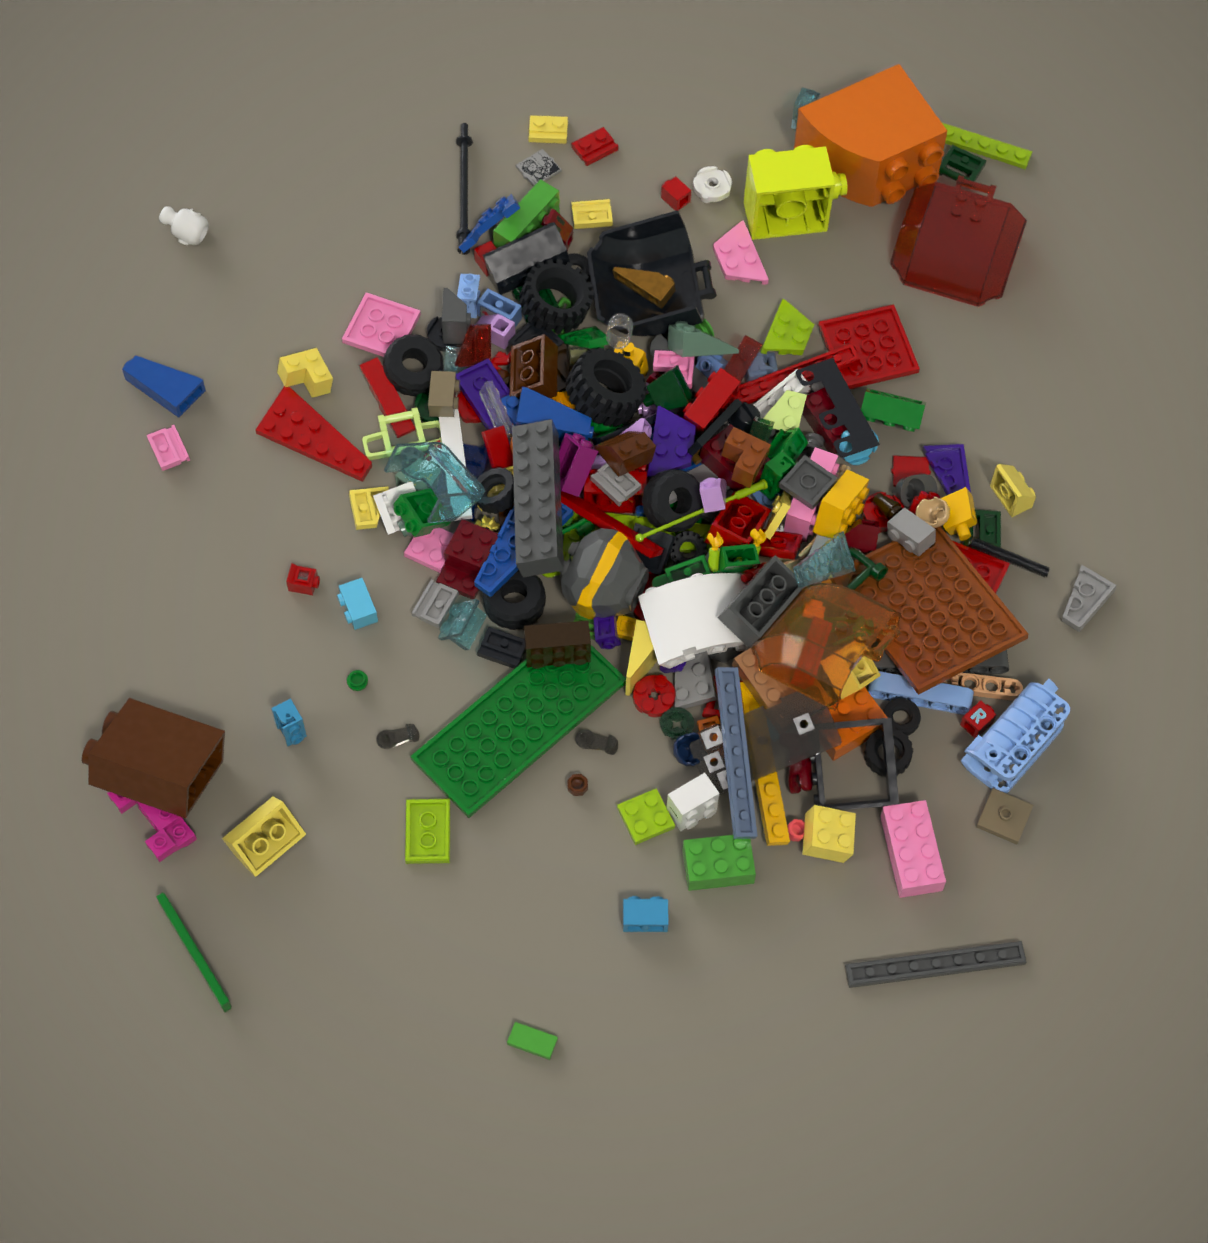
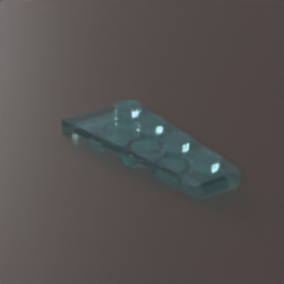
M844 531L835 534L822 547L813 551L812 555L807 556L793 567L799 588L856 571Z

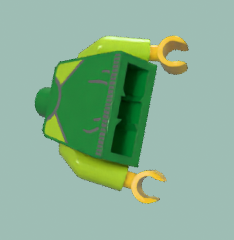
M753 529L750 536L754 539V543L718 548L723 544L722 537L718 532L715 538L709 533L707 539L712 545L709 549V569L713 574H743L746 570L759 565L760 544L766 540V534L761 529L759 531Z

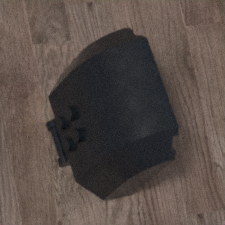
M678 210L601 233L598 243L587 252L598 321L621 333L633 336H654L668 333L669 325H674L677 321H686L692 326L703 323L705 315L702 300L714 299L717 296L711 279V262L703 260L695 263L686 226ZM620 267L658 272L663 276L668 275L674 280L676 291L661 309L615 279L613 269ZM699 271L703 273L704 290H700L697 277V272Z

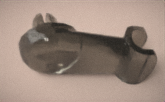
M405 724L404 728L381 731L377 735L376 742L382 749H391L407 741L417 742L420 735L414 724Z
M581 730L575 737L577 745L582 749L602 750L610 755H614L618 749V740L610 734L606 737L593 733L590 730Z

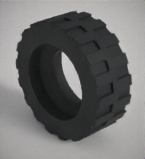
M497 467L485 471L474 482L472 497L482 511L488 514H497L510 508L514 503V476L506 468ZM499 484L505 485L498 495L487 497L488 492L494 486Z
M892 727L894 745L899 750V756L895 760L896 774L898 776V774L904 773L905 769L909 767L913 756L912 742L908 739L909 737L902 733L903 731ZM878 729L867 739L864 749V760H866V765L870 767L873 773H877L882 777L885 776L884 760L878 755V748L882 745L881 729Z

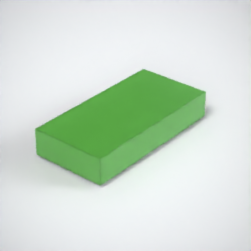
M515 1022L507 1045L550 1060L558 1037Z

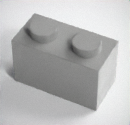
M905 507L887 522L888 536L893 541L903 545L908 552H913L918 557L936 542V529Z

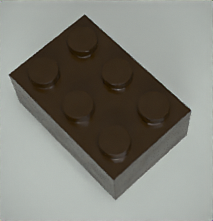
M589 620L524 626L527 668L539 669L551 665L561 667L565 664L583 665L591 662Z

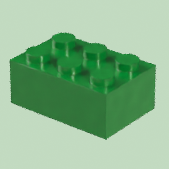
M867 388L861 411L867 421L875 422L876 419L882 420L884 425L895 427V424L902 425L904 430L915 432V429H920L926 402Z

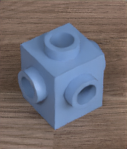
M723 355L698 356V363L695 367L709 378L714 371L717 373L720 368L727 371L731 363L725 360Z

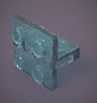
M473 599L453 605L449 611L450 616L440 628L441 633L438 639L441 641L450 639L463 650H469L487 617V614L477 608L480 601Z

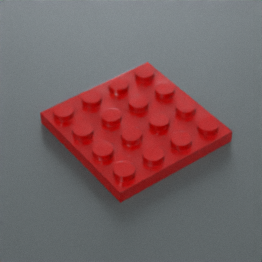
M894 304L819 322L818 327L828 352L852 343L860 358V363L840 370L849 389L919 373V365Z

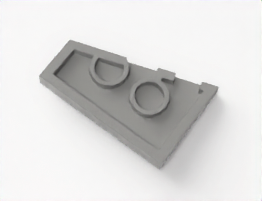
M1081 565L1074 589L1063 614L1062 622L1080 632L1115 592L1117 585Z

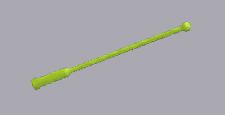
M762 479L750 488L746 487L735 492L734 495L726 498V503L734 499L739 500L762 489H767V482L765 479ZM704 508L647 533L637 534L635 539L638 542H642L644 538L704 513Z

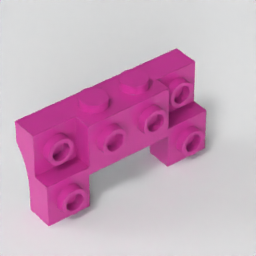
M111 792L107 793L109 799L114 802L121 814L136 804L154 827L157 833L147 839L145 843L159 862L175 851L189 846L197 840L196 835L182 817Z

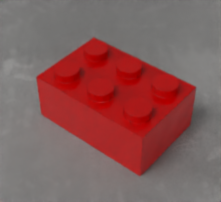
M722 368L717 373L714 371L709 376L707 386L705 388L701 387L698 390L694 403H689L683 411L685 414L682 418L696 426V436L698 438L738 395L740 381Z
M598 469L590 470L584 484V500L606 513H635V508L643 505L642 497L644 488L647 485V472L640 470L628 472L641 484V489L618 506L590 480L591 475L595 474Z
M748 497L731 500L726 503L725 509L721 510L714 520L708 534L711 533L714 538L717 532L720 534L723 544L718 548L752 544L754 539L750 536L753 529L757 531L763 529L771 509ZM706 537L705 543L711 545Z

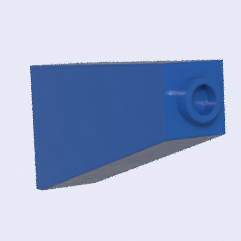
M135 356L127 361L122 368L126 381L178 418L206 391L204 381L201 378L139 356Z
M522 387L515 426L552 419L559 433L560 441L563 440L565 433L570 435L578 433L584 436L587 441L588 438L592 439L594 427L591 426V417L527 387Z

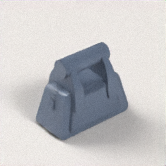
M749 345L744 346L742 362L746 382L778 371L774 352L762 354L760 353L761 348Z

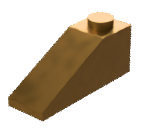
M620 267L613 269L615 279L661 309L676 291L674 280L668 275L663 276L658 272Z

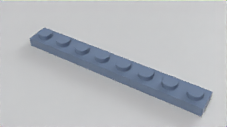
M717 667L715 669L733 837L734 839H755L758 836L738 667Z

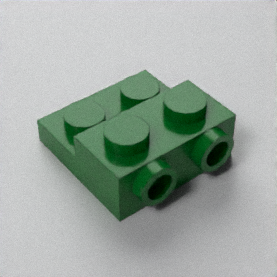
M431 488L401 494L393 504L395 514L401 516L405 522L406 531L411 532L414 538L428 535L433 529L448 526L452 522V519Z

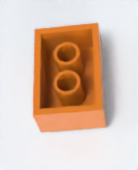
M863 687L812 716L811 720L813 724L888 717L867 689ZM881 725L819 730L820 744L830 758L835 761L865 743L872 733L881 729Z

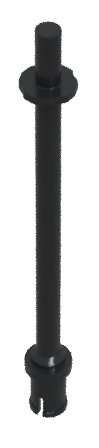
M467 123L461 124V136L456 138L457 145L461 147L460 230L456 232L458 253H461L459 249L460 244L471 232L468 229V147L473 144V140L468 136ZM468 249L465 253L462 252V254H469L470 249Z

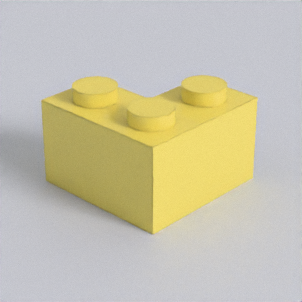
M317 348L280 357L277 373L285 388L304 383L312 398L330 393L333 377Z

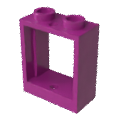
M565 433L559 448L561 491L579 497L598 451L592 447V442L585 440V437L578 433L573 435Z

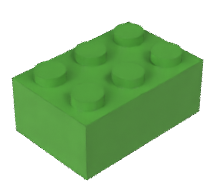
M733 835L683 841L682 850L688 891L754 884L756 872L750 839H734Z

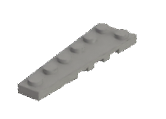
M707 651L695 654V659L687 661L681 672H675V708L678 711L718 700L710 655H708Z

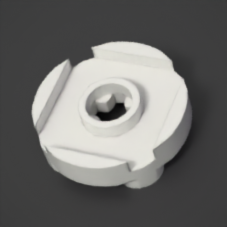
M708 166L697 172V176L694 177L693 189L702 202H718L729 197L732 180L727 171L717 170L718 167ZM709 182H712L713 184L717 185L709 186Z

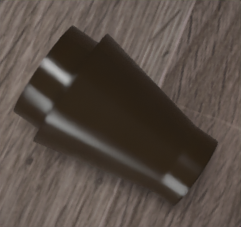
M878 493L873 499V503L876 504L887 520L893 518L903 509L900 503L884 496L882 493Z

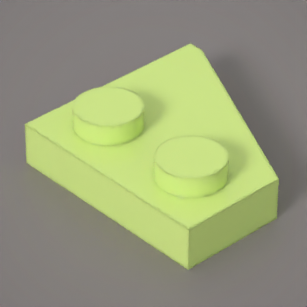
M787 390L760 421L759 425L776 430L783 429L784 432L799 427L807 395Z

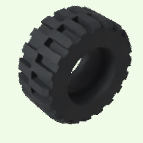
M604 348L591 349L583 353L566 379L567 396H570L569 401L571 404L575 405V409L578 412L591 417L596 424L603 423V426H617L628 422L644 401L647 386L644 383V375L640 374L639 367L635 366L630 358L627 359L620 352L615 353L612 349L604 350ZM600 383L608 386L612 391L606 389Z

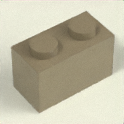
M431 371L428 400L430 417H454L455 409L459 408V397H456V392H460V380H457L456 372Z

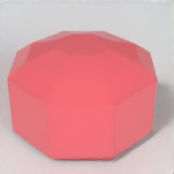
M793 819L787 825L791 841L799 842L804 838L805 823L802 820Z

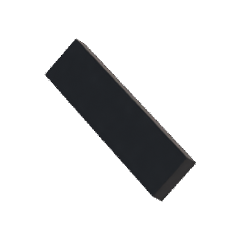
M738 398L735 399L693 443L687 452L693 457L743 403Z

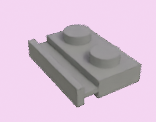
M607 463L590 477V480L618 506L641 489V484L629 473L618 477Z
M431 579L413 609L412 617H418L421 621L440 628L459 595L458 591L444 584H438Z

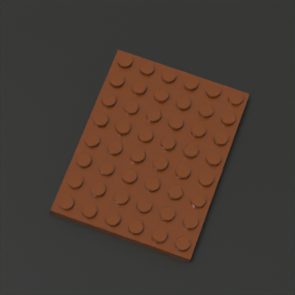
M941 527L935 528L936 542L919 557L913 552H908L897 541H893L866 554L865 556L875 564L882 563L888 568V572L880 581H876L873 577L869 576L845 599L858 617L863 616L864 621H871L874 629L873 637L918 695L1028 639V632ZM856 559L830 572L829 579L837 590L841 592L866 566Z

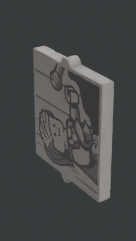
M543 149L516 165L523 178L527 179L533 187L540 179L545 182L561 172V168L554 162V158L550 157Z

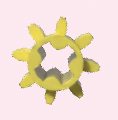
M484 515L482 521L477 520L475 523L478 526L488 527L489 530L499 533L497 529H499L500 524H496L494 516L487 518Z

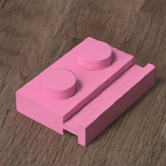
M172 425L171 428H164L146 435L162 471L180 465L183 461H190L175 425Z

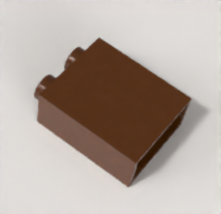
M129 698L118 713L114 711L108 713L103 723L100 739L95 740L91 738L85 745L82 753V763L89 765L88 785L186 819L223 763L225 731Z

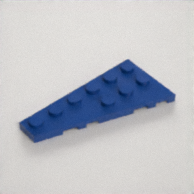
M561 503L563 526L573 516V510ZM514 506L509 511L497 535L498 538L495 544L492 545L490 554L474 581L475 587L489 597H492L519 570L516 565Z

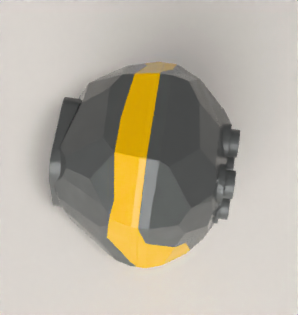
M601 528L586 535L580 542H572L568 550V554H571L568 561L564 560V570L559 572L562 573L560 578L563 595L578 615L594 620L595 617H617L629 612L633 613L639 602L638 596L643 593L647 585L649 571L628 538L617 530Z

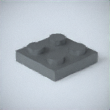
M804 455L782 479L779 487L813 510L836 484L838 477Z

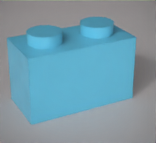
M363 578L339 585L340 594H337L340 606H345L346 612H344L346 621L348 624L352 623L354 630L378 622L376 609Z

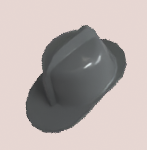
M927 474L911 475L901 479L897 483L896 489L892 490V493L896 494V497L901 500L903 505L909 508L914 497L919 496L921 491L937 493V483L932 476Z

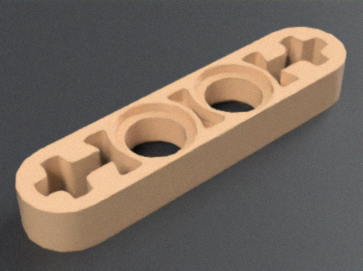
M960 673L950 678L951 685L958 686V680L961 679V687H966L964 685L965 681H973L976 684V687L972 689L974 691L973 696L1013 701L1023 690L1021 682L1011 678L971 673ZM987 683H994L997 686V690L989 691L985 685ZM1010 686L1014 687L1015 693H1011Z

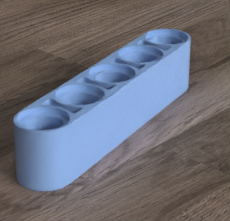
M879 671L881 676L869 683L867 690L876 699L891 701L897 698H905L914 702L918 707L962 715L971 710L974 691L970 688L940 683L918 695L903 675Z

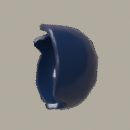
M695 732L678 737L673 744L675 758L678 763L685 766H694L703 762V757L708 754V749H706L702 736Z

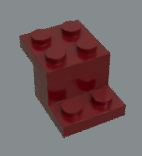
M462 519L444 551L445 565L436 583L444 584L457 590L460 595L475 600L479 589L475 587L474 581L483 563L487 560L490 549L498 538V533Z

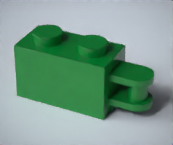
M705 555L666 568V574L655 577L652 580V586L660 587L674 581L689 578L696 573H702L703 575L711 574Z

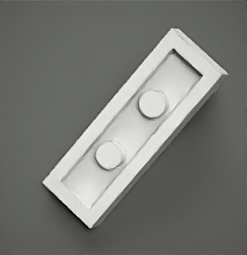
M798 369L754 404L760 412V421L787 390L806 395L811 393V385L803 386L796 376ZM801 374V378L804 381H807L805 377Z

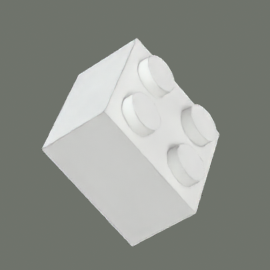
M703 773L669 793L667 810L680 831L686 828L689 830L696 826L698 821L704 817L706 819L712 817L718 807L719 792L706 773Z

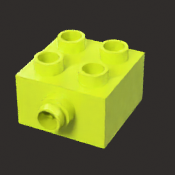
M801 145L794 150L775 152L772 149H763L748 156L744 207L752 240L827 232L832 200L838 199L839 196L847 195V179L844 173L836 174L835 171L832 172L826 147L814 148L811 145Z

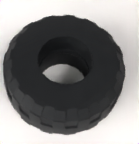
M409 334L397 338L390 344L384 356L383 369L387 379L394 385L396 391L403 395L418 396V394H424L430 390L431 371H443L444 359L439 347L432 340L421 335ZM409 358L416 359L422 363L424 370L411 372L404 367L402 362Z
M666 470L652 476L644 488L642 497L643 511L648 521L655 528H658L702 509L700 483L692 474L683 470ZM672 491L676 493L678 499L677 507L674 511L669 504V497ZM701 514L663 531L680 532L690 529L699 521Z
M519 570L492 597L483 593V606L489 619L499 627L509 630L523 629L524 626L533 625L541 617L546 602L545 588L541 579L537 575L523 577ZM514 592L525 596V599L519 603H509L503 598L507 594Z

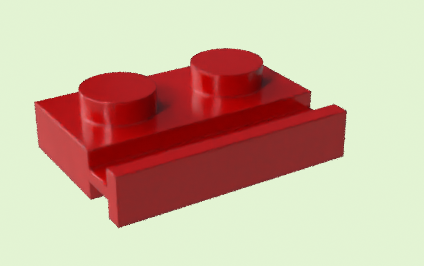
M604 127L572 143V149L585 162L586 167L618 151L619 145L614 142V139Z

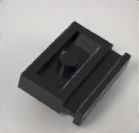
M488 627L477 656L515 669L524 655L525 639Z

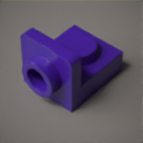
M595 617V641L601 649H613L615 646H620L621 640L617 634L616 617Z

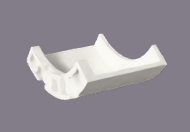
M696 573L689 578L674 581L660 587L648 588L645 590V593L638 596L660 666L670 669L695 659V654L707 651L708 655L726 652L727 648L735 647L736 651H746L770 639L767 629L761 638L748 648L718 619V616L749 582L741 581V573L706 575Z

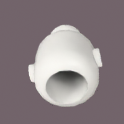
M167 206L163 208L159 216L162 224L171 225L173 236L178 238V241L184 245L200 244L208 231V220L201 213L194 212L193 209H181L177 213L173 208Z

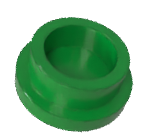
M352 671L347 677V685L353 691H361L367 687L368 677L363 671Z

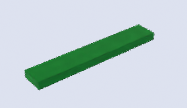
M165 893L159 894L156 898L222 1010L224 1013L232 1007L229 999Z

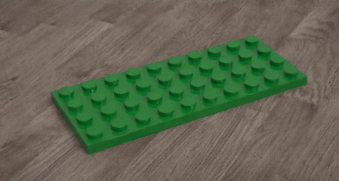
M592 645L591 662L583 665L565 664L561 667L551 665L534 669L532 667L527 668L525 660L412 754L410 758L470 818L626 684V678Z

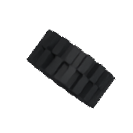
M693 531L681 532L675 537L670 558L677 565L701 555L706 556L707 544L698 533ZM684 542H691L695 545L696 552L693 557L685 558L681 555L680 547Z

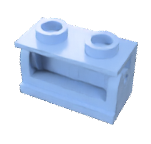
M460 274L457 297L467 305V313H471V318H477V302L480 299V290H478L480 275Z

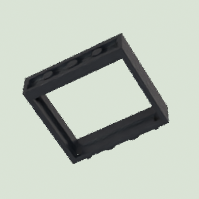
M892 718L813 724L815 730L808 732V741L813 743V751H810V763L815 766V772L811 773L812 785H816L817 794L813 795L814 805L837 810H849L899 804ZM881 725L887 799L825 804L819 730Z

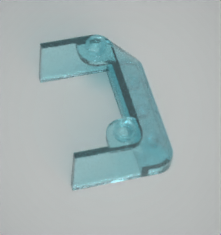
M441 442L396 444L384 468L386 473L402 472L411 482L423 481L433 490L438 500L427 520L429 523L455 521L480 501L485 493V489L449 447Z

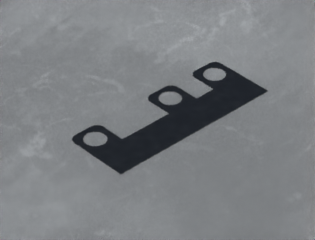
M833 358L796 371V376L803 386L821 381L835 406L834 409L819 414V419L824 428L830 430L842 425L846 426L850 436L835 440L833 443L840 457H847L880 445ZM811 371L814 374L813 380L804 381L801 378L802 372ZM827 414H834L837 417V422L834 425H829L824 421ZM847 441L851 443L852 450L850 452H842L839 449V444Z

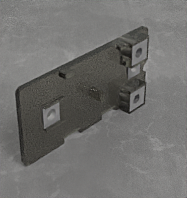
M813 684L780 698L782 703L766 710L764 706H761L744 714L751 782L832 749L842 743L819 685ZM802 720H806L808 722V726L806 728H802L800 726ZM715 724L698 732L700 739L690 743V750L694 759L697 758L700 761L698 766L700 775L706 773L720 796L728 792L721 724ZM714 734L718 736L716 741L712 739ZM712 758L718 759L716 766L711 765Z

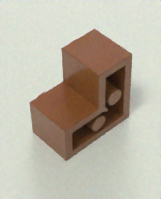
M733 427L725 441L721 455L736 462L731 480L750 488L768 457L771 444Z

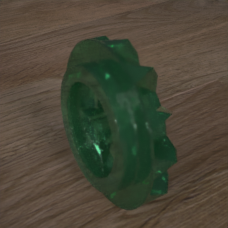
M679 707L670 708L661 716L660 729H662L665 736L674 740L693 731L694 718L686 709ZM682 720V728L676 727L672 729V721L679 722Z

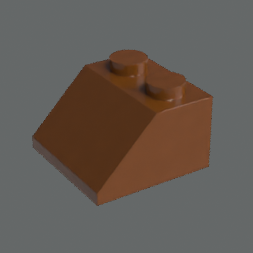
M628 431L595 445V449L619 477L651 463L656 445L645 432Z

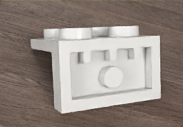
M408 482L373 495L388 535L400 530L397 522L401 521V516L395 514L393 504L401 494L416 491L413 482Z

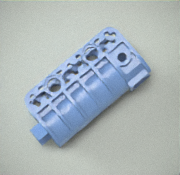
M1050 679L1043 685L1036 682L1029 683L982 737L978 735L964 751L966 755L961 759L963 766L990 789L995 788L1007 794L1061 733L1064 721L1070 713V706L1055 694L1059 689ZM1057 708H1064L1063 713H1055ZM1050 724H1052L1053 728L1051 730H1047ZM1041 734L1036 741L1035 736ZM1024 754H1026V759L1021 760ZM1015 764L1012 770H1010L1009 766ZM988 767L990 772L985 771L984 768ZM1007 781L1005 786L1001 788L998 786L999 782Z

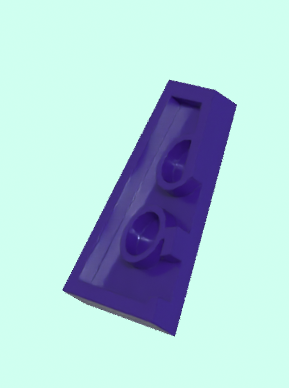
M964 444L923 446V452L946 495L965 487L971 493Z

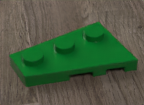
M597 326L558 335L565 342L564 344L596 350L597 348H604V345L609 344L608 336Z

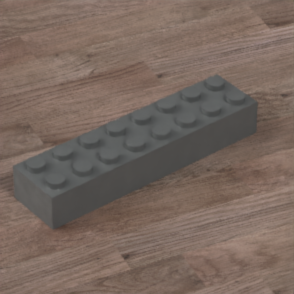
M552 419L513 426L516 565L523 577L564 570L559 433Z

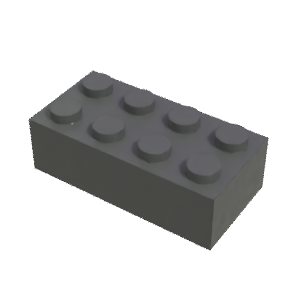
M773 556L718 616V619L749 648L761 638L806 584L779 558Z

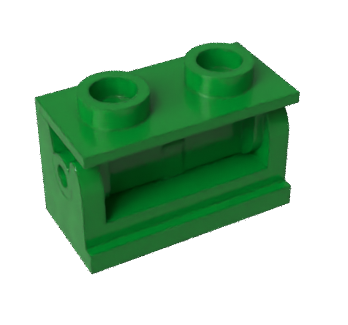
M800 428L787 430L786 433L783 429H780L770 443L771 447L768 458L771 460L780 452H784L795 462L808 444Z
M780 452L765 464L760 480L765 479L768 488L760 491L771 501L782 490L779 487V483L796 465L793 459L784 452Z

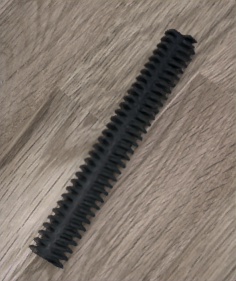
M971 538L969 547H974L976 550L979 549L978 551L981 550V552L984 551L983 553L986 552L988 555L991 554L990 556L993 554V557L998 556L1000 560L1003 559L1004 561L1005 559V562L1010 561L1012 565L1015 563L1014 566L1017 564L1019 568L1022 566L1024 570L1027 568V571L1029 569V572L1034 571V573H1039V575H1044L1043 577L1046 576L1047 578L1049 567H1045L1040 563L1033 562L1030 559L1021 557L1018 554L978 538Z

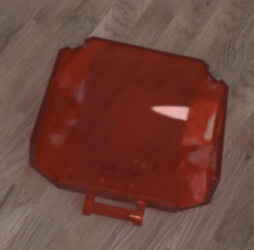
M958 176L955 187L933 182L915 188L890 261L893 270L896 269L902 284L976 307L985 305V302L995 298L997 300L1002 298L1027 220L1011 203L993 198L997 186H988L964 179V176ZM963 186L969 189L987 193L988 195H980L974 192L963 190L961 188Z

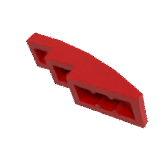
M378 357L359 365L384 416L407 411L394 385L387 379ZM411 419L389 424L397 438L415 431V426Z

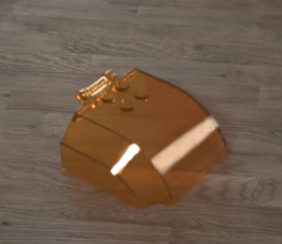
M831 583L811 584L804 587L761 638L752 645L751 649L753 655H756L757 666L760 672L835 711L838 708L842 689L851 671L861 658L865 656L873 661H880L883 657V652L892 640L898 638L901 633L898 628L901 613L865 594L842 585ZM880 634L885 635L876 647L871 648Z

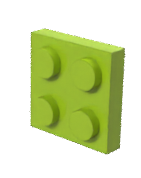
M657 788L617 805V809L635 845L675 829V824Z

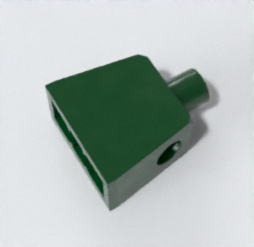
M678 365L662 374L647 386L649 393L646 394L643 403L646 407L655 404L656 408L661 406L670 410L687 406L694 400Z

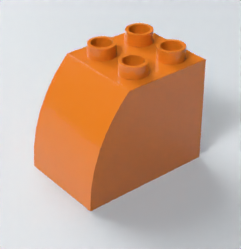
M897 64L798 109L794 149L801 145H811L814 148L826 147L832 172L835 171L836 174L844 173L846 175L847 195L842 197L873 207L884 201L887 204H893L899 201L906 191L917 186L920 189H926L938 180L948 131L901 65Z

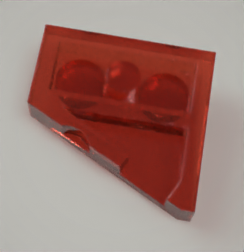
M491 324L469 326L455 361L456 367L474 366L488 358L491 361Z

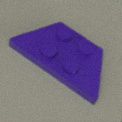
M657 406L652 441L656 445L652 462L649 463L648 480L661 471L684 469L692 465L693 457L687 451L695 442L696 426L661 406Z

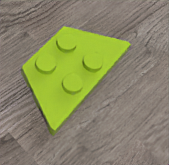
M782 299L760 353L767 354L768 351H778V355H803L814 324L789 302Z

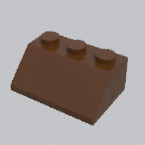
M545 334L511 346L510 396L520 399L522 387H527L548 398L557 396L558 346Z

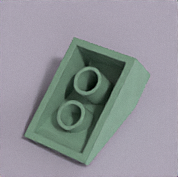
M677 321L676 324L669 325L668 349L681 357L739 353V349L695 328V326L689 325L686 321Z

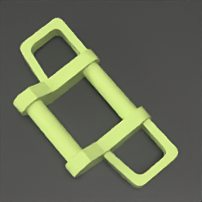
M417 407L411 408V411L393 415H379L378 422L381 432L362 438L365 455L369 460L393 457L394 454L400 452L402 447L407 445L426 450L431 448V444L440 440L442 444L441 438L428 442L425 441L423 429L438 428L440 431L439 420L421 423ZM413 419L418 441L391 447L386 424ZM382 438L385 451L370 453L367 443Z

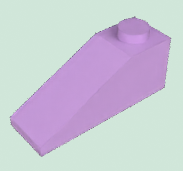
M707 478L700 482V495L705 513L725 509L726 480L722 478Z

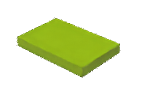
M406 799V864L450 863V799Z

